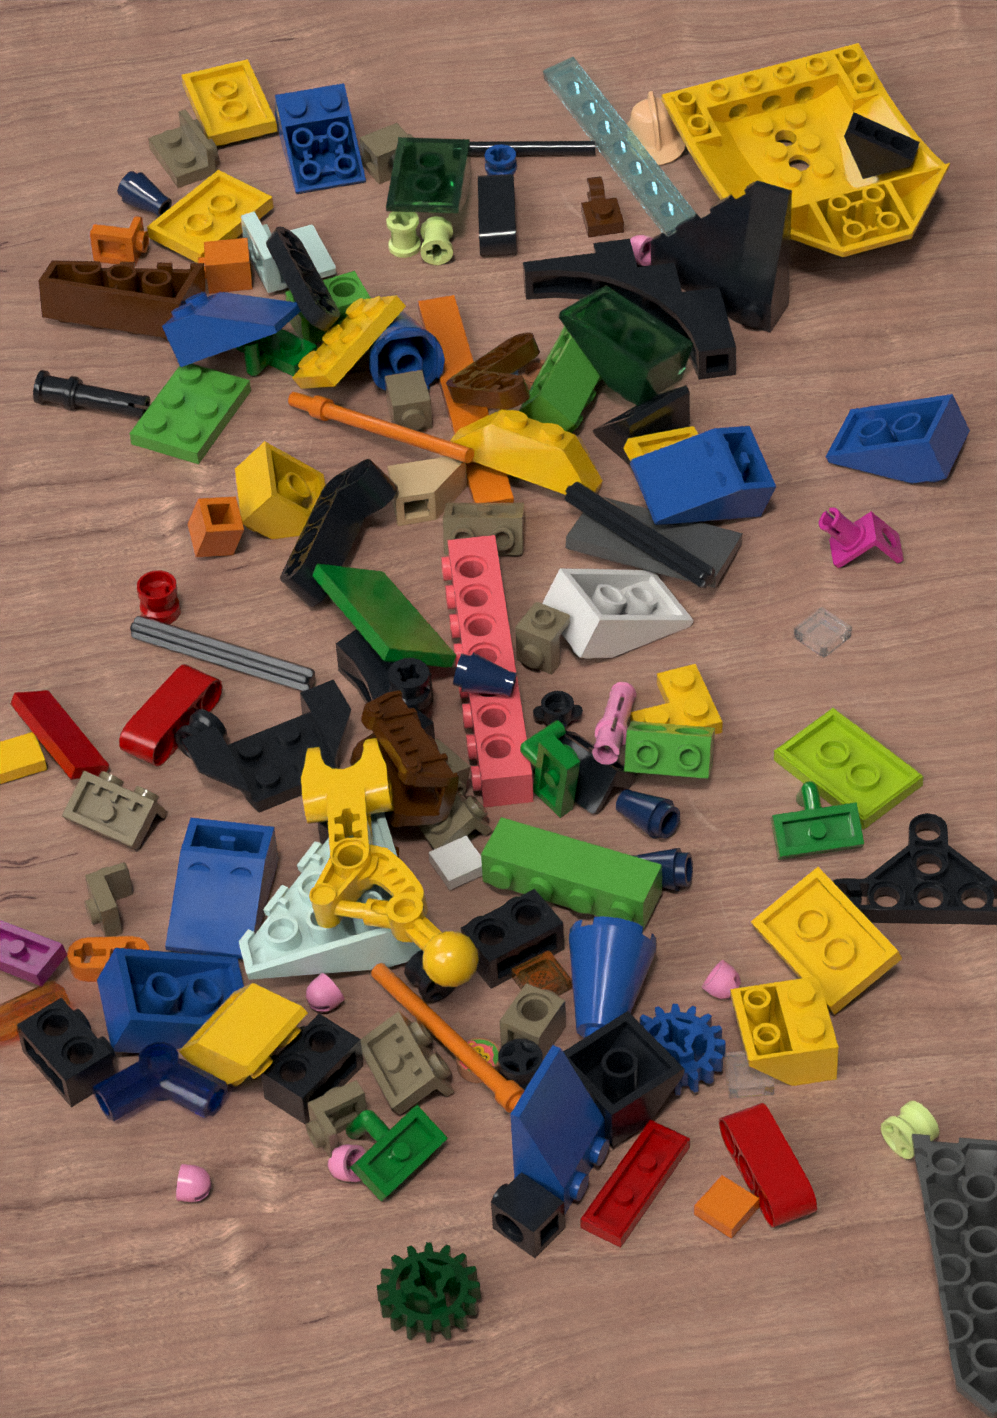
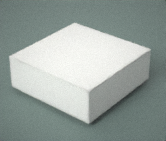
M467 836L429 852V862L449 890L482 876L481 855Z

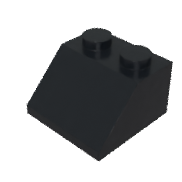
M629 1011L563 1051L604 1117L605 1139L609 1140V1144L612 1147L645 1127L650 1119H653L684 1075V1068Z

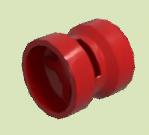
M154 570L145 573L139 578L137 594L140 600L141 616L167 624H172L178 619L180 615V602L177 597L176 579L172 574L162 570Z

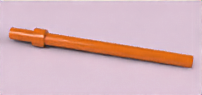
M292 392L288 398L290 406L307 411L311 417L319 420L328 421L332 419L464 463H471L474 458V450L472 448L335 405L332 399L320 395L310 397L298 392Z
M384 963L377 964L372 969L371 976L416 1019L421 1021L447 1049L495 1093L496 1102L508 1113H511L525 1090L514 1080H506Z

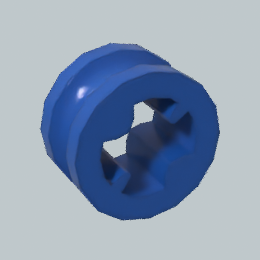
M501 144L494 145L486 150L484 154L486 162L485 171L488 175L515 174L517 170L516 151L512 147Z

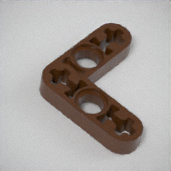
M521 333L507 339L448 379L446 384L453 402L501 410L511 409L525 403L531 395L524 377L512 373L539 355L540 350L533 333Z

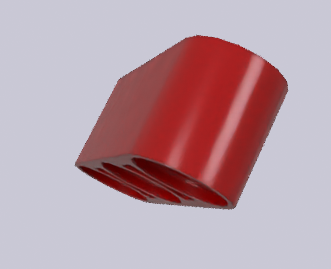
M187 664L180 665L126 723L119 738L120 749L156 767L161 766L178 749L174 739L176 731L181 726L189 724V718L196 710L203 709L211 712L218 704L223 690L222 681Z
M760 1103L719 1118V1129L723 1142L748 1189L753 1195L760 1198L759 1209L770 1227L774 1228L817 1212V1201L813 1188L766 1104Z

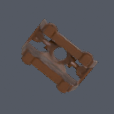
M400 690L387 692L365 704L361 722L366 729L372 730L373 733L359 741L353 748L350 764L353 766L361 759L364 750L363 744L366 739L377 738L393 791L394 811H389L386 815L390 824L393 827L429 825L445 821L455 801L459 775L458 773H453L446 763L448 761L446 753L441 754L435 740L426 734L422 728L415 708H408L402 699L403 693Z

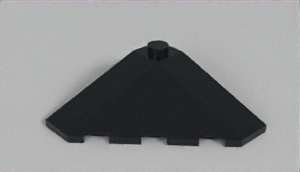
M757 180L745 188L746 194L735 199L731 194L713 204L709 209L710 214L702 218L698 214L680 222L675 227L677 232L668 237L664 232L655 236L651 240V266L674 263L680 286L685 291L719 287L728 318L736 323L771 333L789 306L792 190Z

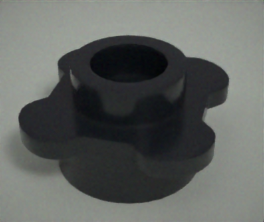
M564 691L547 693L541 700V706H536L533 710L535 720L544 721L548 725L558 720L563 724L565 730L571 721L578 720L583 715L582 707L574 705L572 696Z

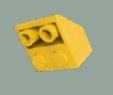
M819 976L730 989V996L749 1067L791 1086L837 1079L839 1047Z
M251 983L234 991L179 1052L214 1090L228 1084L236 1087L249 1075L253 1079L257 1078L272 1064L273 1059L269 1055L278 1046L283 1048L300 1033L301 1029L297 1025L308 1012L301 1005L255 983Z

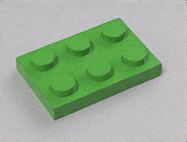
M192 363L183 367L179 366L129 433L131 444L199 464L251 392L250 380Z

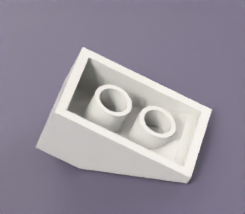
M560 568L542 603L570 615V624L562 632V635L571 645L573 652L580 658L585 659L613 658L691 627L694 621L658 575L648 570Z

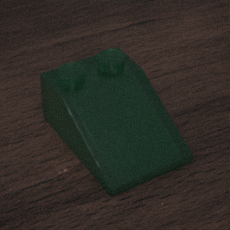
M398 137L386 211L459 214L468 197L472 175L470 139Z
M606 285L560 311L558 318L609 388L620 394L625 400L639 406L682 380L694 343Z

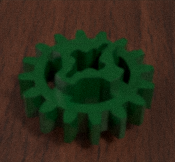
M426 1242L424 1252L417 1253L412 1245L408 1246V1257L405 1259L394 1254L391 1257L392 1269L382 1268L380 1271L381 1284L377 1285L381 1315L383 1318L390 1317L391 1329L395 1332L405 1326L407 1339L412 1340L418 1332H422L426 1342H432L434 1332H441L446 1339L451 1338L450 1327L453 1325L465 1330L467 1328L466 1315H477V1300L481 1299L477 1269L475 1266L467 1267V1256L461 1253L452 1258L451 1246L447 1244L440 1252H434L431 1242Z

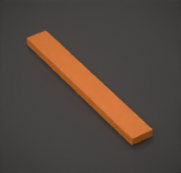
M451 295L418 301V309L423 327L437 338L443 350L445 362L443 373L438 381L452 431L455 435L459 429L488 416L489 412L487 407L453 402L446 384L448 379L474 362L455 296ZM473 461L466 463L467 484L473 503H514V497L506 473Z

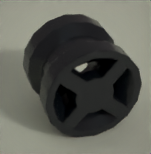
M403 658L390 666L388 670L389 691L400 690L403 693L402 699L409 709L415 708V710L424 707L431 698L428 666L423 661L415 658Z
M198 709L190 716L189 724L181 726L176 731L174 739L178 748L191 759L182 743V739L216 726L225 740L227 730L220 719L207 710Z
M420 950L407 962L404 969L405 977L412 985L419 986V994L426 1002H438L450 995L456 987H442L431 981L423 969V951Z
M514 1039L504 1044L498 1053L499 1073L506 1080H514L525 1090L543 1061V1053L540 1047L533 1041Z

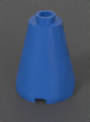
M403 311L369 348L370 374L374 383L385 391V376L422 370L427 389H430L429 384L436 377L439 379L443 373L445 358L439 341Z
M600 916L594 917L593 925L581 927L582 920H579L570 928L569 949L576 1031L583 1038L627 1011L631 1013L657 949L655 935L652 933L650 939L643 935V926L638 923L621 918Z

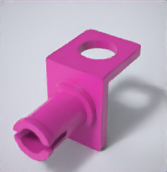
M835 507L829 508V512L835 518L827 511L821 515L819 527L831 535L829 539L833 564L837 568L844 566L874 546L878 547L898 564L904 560L899 534L872 511L855 522L850 521ZM883 533L888 537L892 547L885 540Z

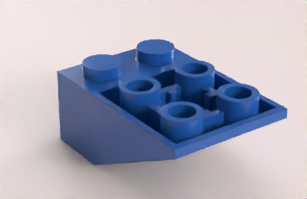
M344 83L275 95V118L296 194L366 182Z
M750 426L714 428L630 461L631 468L655 525L761 517L776 489V484Z
M190 818L180 851L165 945L166 950L243 959L239 940L248 929L254 931L255 934L259 930L264 915L263 909L267 904L279 861L275 827Z

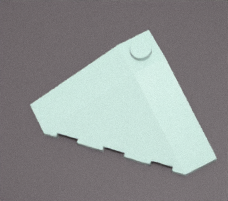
M385 813L371 814L374 845L388 848L397 856ZM329 837L323 845L316 841L312 844L297 864L298 870L302 873L290 889L281 885L264 907V913L268 918L256 934L248 929L239 940L249 980L372 970L379 963H384L389 968L408 962L421 949L414 942L397 940L392 935L391 929L364 925L363 919L343 917L340 924L333 928H323L317 924L309 894L330 858ZM374 884L356 902L366 903L368 898L389 901L393 896L381 886Z

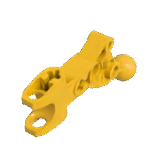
M366 739L363 744L364 750L361 759L355 765L345 769H332L325 765L321 757L320 747L308 748L301 776L305 816L308 824L328 821L330 858L309 894L317 924L323 928H333L340 924L343 917L363 919L364 925L391 929L392 935L397 940L414 942L423 951V969L431 981L442 987H457L468 982L476 973L479 961L478 950L470 937L459 931L441 932L426 918L428 906L424 890L413 872L388 848L375 846L373 843L371 814L394 811L392 785L389 780L386 763L381 755L378 739ZM374 884L381 886L393 896L389 901L368 898L366 903L356 902Z

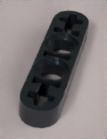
M281 226L276 227L266 241L270 254L304 317L316 328L329 331L340 317L339 309L301 240L290 230Z

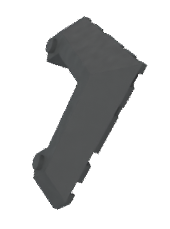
M912 1134L913 1150L956 1390L987 1416L997 1418V1140L959 1138V1143L930 1141V1135Z

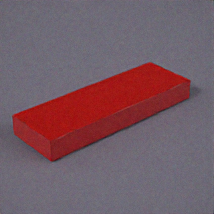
M49 690L14 692L10 705L71 780L80 779L84 771L98 777L101 771L107 772L109 768L108 762Z
M650 1119L581 1217V1229L621 1248L690 1149V1138Z

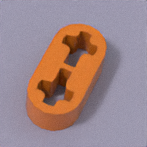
M134 936L81 938L73 942L67 952L70 972L74 978L80 981L97 982L99 975L115 948L150 950L149 945L145 940ZM86 956H93L89 963H82L85 961Z

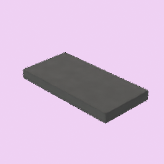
M603 497L712 566L716 571L714 575L715 580L708 587L715 588L742 545L743 533L701 522L655 525L648 508ZM584 513L581 514L566 536L565 548L688 581Z

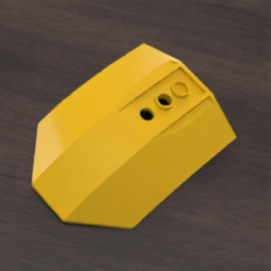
M859 43L676 90L661 96V100L688 151L720 200L731 194L735 199L746 194L745 188L757 180L792 190L791 239L841 257L912 239L950 166V163L945 164L930 150L900 113ZM853 112L919 141L920 143L912 165L904 169L863 179L844 138ZM789 140L793 144L785 146L783 143L777 141ZM794 160H803L808 163L809 168L799 171L794 167H790L789 163Z

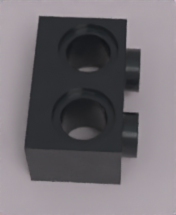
M535 889L521 896L511 898L501 907L484 916H477L461 927V933L470 937L478 950L479 961L476 971L491 989L565 950L564 923Z
M59 998L17 1024L23 1053L71 1108L116 1080L113 1066L116 1054L111 1044L103 1036L97 1038L91 1031L90 1023L83 1012L78 1008L73 1011L62 998Z
M320 1013L308 1025L301 1026L300 1033L279 1054L271 1056L273 1059L272 1064L261 1074L264 1098L303 1124L310 1121L308 1102L323 1096L332 1088L344 1086L363 1067L361 1039Z

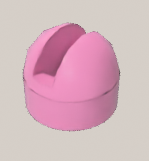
M636 235L630 239L636 264L642 266H649L651 264V240L653 238L645 235Z
M721 960L707 976L702 989L713 997L729 999L731 998L730 989L739 988L741 984L740 976L734 967Z
M324 973L317 976L308 985L306 990V999L310 1007L317 1012H328L344 1001V996L339 988Z
M349 1144L334 1148L332 1157L328 1159L327 1164L333 1177L346 1182L360 1181L361 1179L350 1167L366 1152L364 1148L360 1145Z
M181 1164L176 1190L177 1201H201L207 1197L211 1189L209 1174L204 1168L199 1166Z

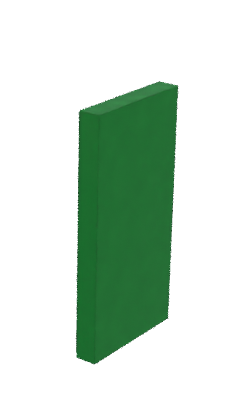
M326 564L316 565L312 575L383 661L396 662L403 658H415L423 661L427 666L452 667L457 655L383 571Z

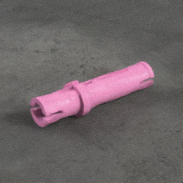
M618 682L612 686L604 716L599 720L595 728L596 743L594 744L592 754L594 759L601 764L609 765L616 762L620 754V747L626 742L627 723L635 701L634 698H636L635 688L627 682ZM617 717L615 728H612L614 718Z

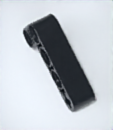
M371 459L363 460L337 474L324 486L281 573L280 581L309 607L317 605L328 595L312 576L316 565L343 566L365 517L385 507L397 493L398 485Z

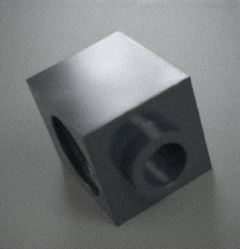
M522 1172L510 1184L505 1183L500 1186L492 1197L493 1229L534 1258L565 1229L564 1201Z

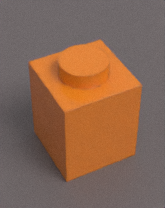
M248 238L204 242L205 257H198V263H204L205 279H207L209 294L253 290Z
M236 496L198 498L188 521L195 557L234 555L244 532Z

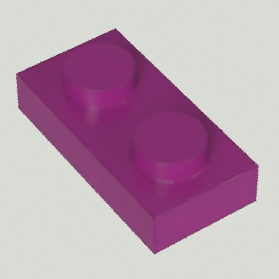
M0 920V970L43 986L67 956L63 944Z

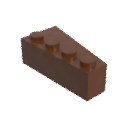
M52 260L38 280L42 318L54 319L63 323L72 322L90 325L94 328L126 331L130 334L161 337L165 340L168 339L162 325L173 317L171 311L185 305V300L189 297L206 292L204 263H191L190 269H173L172 263L157 262V269L135 268V262H120V264L109 268H102L100 261Z

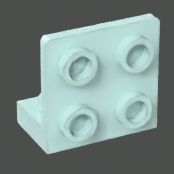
M255 211L241 215L243 238H248L250 260L267 292L271 293L288 288L266 246V241L271 235L268 225L261 224ZM313 225L290 230L303 243L321 278L336 274V266Z

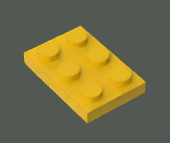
M248 59L181 75L183 88L202 126L204 135L207 139H212L216 146L277 132L276 119Z
M217 170L147 226L149 238L198 263V257H205L204 242L236 239L243 233L241 215L255 211L258 219L262 218L274 208L273 198Z
M397 295L377 296L369 299L360 298L347 308L345 313L348 316L341 324L334 325L323 335V344L316 351H312L302 358L298 364L300 369L292 379L301 389L336 386L403 311L406 305Z
M819 867L815 868L751 921L755 930L799 978L819 976L827 1008L833 1015L902 960L899 951Z

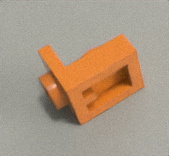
M134 216L129 228L94 224L90 231L93 260L110 264L135 262L136 266L141 253H145L149 245V233L144 231L143 218Z

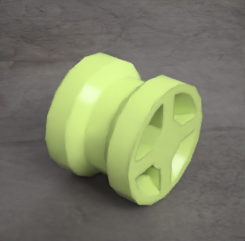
M909 1101L900 1108L899 1116H890L881 1124V1132L886 1143L897 1155L904 1159H911L915 1156L912 1134L930 1135V1141H934L939 1136V1127L927 1108L916 1101Z

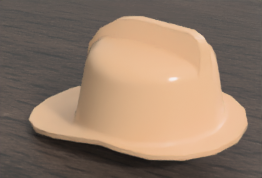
M649 91L647 99L636 103L632 108L630 121L627 123L629 147L633 157L641 163L665 165L678 159L685 151L686 145L661 98H656L653 91Z

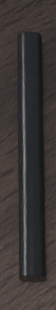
M595 141L453 142L454 156H484L488 148L501 144L512 147L516 151V156L595 155Z

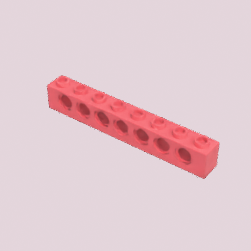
M495 535L447 540L448 556L441 557L443 580H451L452 585L445 586L447 609H455L456 614L449 615L452 639H460V643L453 644L454 653L457 655L455 658L456 668L462 653L471 656L474 652L508 671L516 673ZM517 677L511 697L497 694L462 692V688L459 687L460 698H468V704H462L464 729L472 728L473 734L466 735L468 759H477V766H471L473 791H481L484 807L534 802L531 763L520 752V746L527 740Z

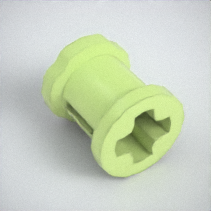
M397 209L390 212L386 219L387 228L391 231L388 248L394 256L407 258L416 255L420 251L421 241L416 234L419 217L413 210Z
M430 217L421 225L420 233L424 242L421 245L420 254L425 262L431 265H442L450 261L453 256V246L449 242L453 235V226L451 222L443 217Z

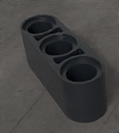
M514 174L478 175L480 255L517 254Z

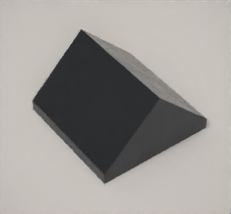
M687 385L651 396L595 428L593 432L602 443L631 466L630 459L623 449L628 438L690 427V391Z

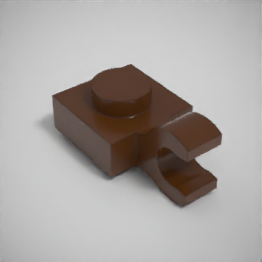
M601 176L587 178L589 192H587L588 202H581V214L588 238L624 233V221L617 197L606 199Z

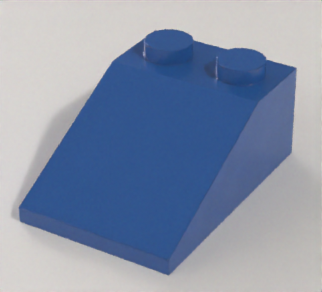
M201 292L186 299L185 305L171 311L173 317L162 325V328L180 367L275 334L299 314L301 310L297 302L226 292L207 296L206 292Z
M953 394L850 409L826 458L832 464L908 483L938 482L947 478L970 430Z
M125 948L114 949L97 979L108 1036L114 1052L156 1054L182 1048L234 991L244 987L237 957Z
M552 1045L510 1114L514 1179L521 1172L564 1201L566 1214L573 1200L579 1201L583 1197L588 1186L589 1173L594 1164L600 1166L604 1161L609 1148V1140L605 1139L604 1117L562 1049Z

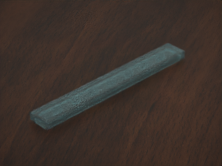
M571 57L543 70L544 80L591 141H595L597 149L660 231L664 232L667 237L677 232L675 227L680 222L695 215L696 212L577 60Z

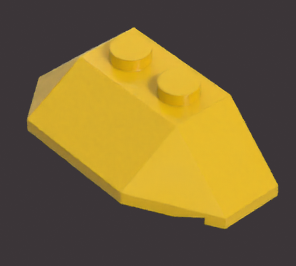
M502 409L459 429L450 440V442L472 448L474 450L473 462L564 495L567 494L565 490L568 485L572 486L575 482H580L596 493L602 486L603 480L580 437L564 431L557 424L542 423L528 418L526 414L517 410Z

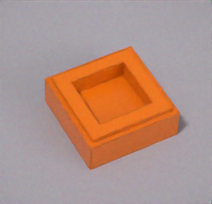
M721 1175L694 1205V1215L732 1239L758 1210L760 1198Z

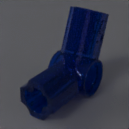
M155 1042L147 1045L142 1049L138 1062L92 1087L94 1097L101 1111L108 1120L113 1122L151 1100H171L204 1118L208 1116L213 1117L222 1107L224 1097L228 1092L225 1081L179 1058L176 1048L165 1042Z

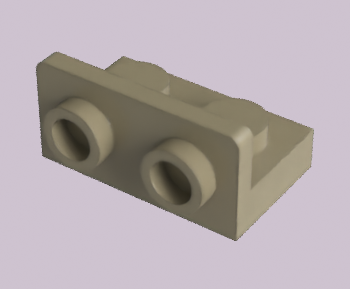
M186 109L178 111L180 127L148 138L150 150L177 188L210 177L216 172L215 160L219 157L214 141L206 138L199 120H193Z
M446 503L443 515L444 554L448 555L447 540L495 535L498 555H521L523 553L524 503Z
M84 771L62 817L138 851L154 817L157 816L164 819L168 811L157 803L159 796L147 789L136 786L133 792L123 788L124 781L112 774L101 771L98 777Z
M398 1011L361 1038L362 1054L391 1108L401 1115L435 1089L439 1090L446 1097L454 1093V1089L447 1079L452 1074L449 1066L437 1052L433 1054L429 1046L433 1042V1038L427 1028L418 1019L415 1022H411Z

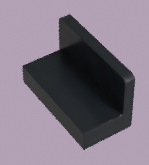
M566 731V734L558 739L563 745H569L578 756L580 767L574 802L590 813L598 814L601 811L614 786L631 787L637 773L624 772V764L618 760L609 765L597 762L592 754L594 744L578 733Z

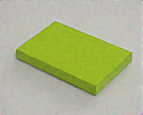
M834 708L774 750V761L803 784L807 781L816 783L819 796L832 806L857 802L861 828L863 830L923 786L924 776Z

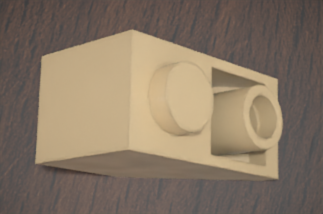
M449 457L387 466L388 476L398 485L397 493L391 500L398 526L437 520L444 512L446 503H453L467 488L466 463Z

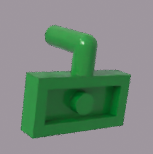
M281 329L275 334L236 347V350L244 353L246 371L250 376L259 375L268 365L294 376L300 369L298 366L299 362L308 353L316 351L317 345Z
M556 720L525 740L520 746V752L536 768L533 792L561 818L573 810L580 761L575 751L569 745H563L558 740L566 734V730L563 724Z
M812 781L805 782L796 795L797 804L804 807L805 810L776 814L770 818L778 860L861 848L864 845L857 802L822 807L818 786Z
M418 1105L414 1106L391 1129L372 1110L362 1111L346 1126V1134L351 1139H359L368 1132L376 1141L350 1168L380 1201L384 1200L448 1139Z

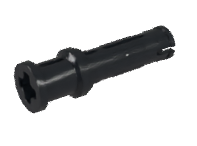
M47 370L39 371L33 388L35 403L43 404L45 401L63 404L67 410L83 406L140 419L146 410L135 408L134 405L150 406V397L147 395L142 396L85 385L79 377L71 376L69 379L51 376Z

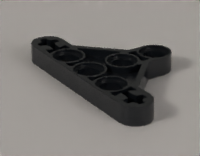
M925 813L914 817L909 824L908 846L865 879L841 878L832 881L871 923L997 925V907H993L994 899H997V881L948 845L947 824L941 817L935 814ZM924 829H930L937 832L939 837L928 841L919 838L916 833ZM931 862L938 865L940 870L933 874H927L920 871L917 867L922 863ZM882 895H889L896 898L898 903L892 907H883L877 904L875 899ZM924 896H935L942 903L937 907L929 908L921 905L919 899ZM974 896L983 899L986 904L981 908H969L962 901L967 897ZM862 897H867V905H862Z

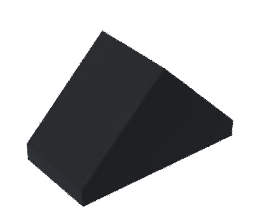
M853 112L844 135L863 179L910 167L920 143Z

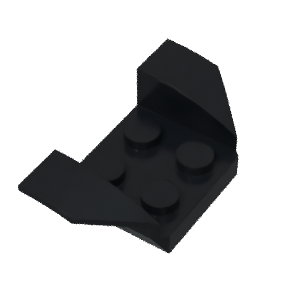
M333 679L300 692L301 716L228 745L216 726L184 738L182 743L199 773L240 790L246 800L260 813L302 796L301 776L308 748L320 747L324 764L332 769H337V755L347 728L351 708Z

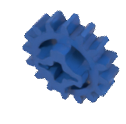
M673 1004L669 1013H665L659 1006L655 1007V1017L653 1019L644 1014L640 1016V1024L684 1068L683 1077L673 1089L675 1095L681 1094L682 1086H689L695 1093L699 1091L700 1080L708 1084L714 1082V1071L721 1072L723 1069L726 1042L722 1039L721 1026H712V1015L708 1013L699 1018L696 1016L695 1006H691L684 1013L680 1012L678 1004Z

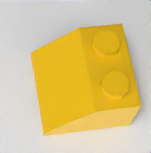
M265 441L235 468L242 523L249 530L259 532L270 539L300 536L325 486L324 474Z

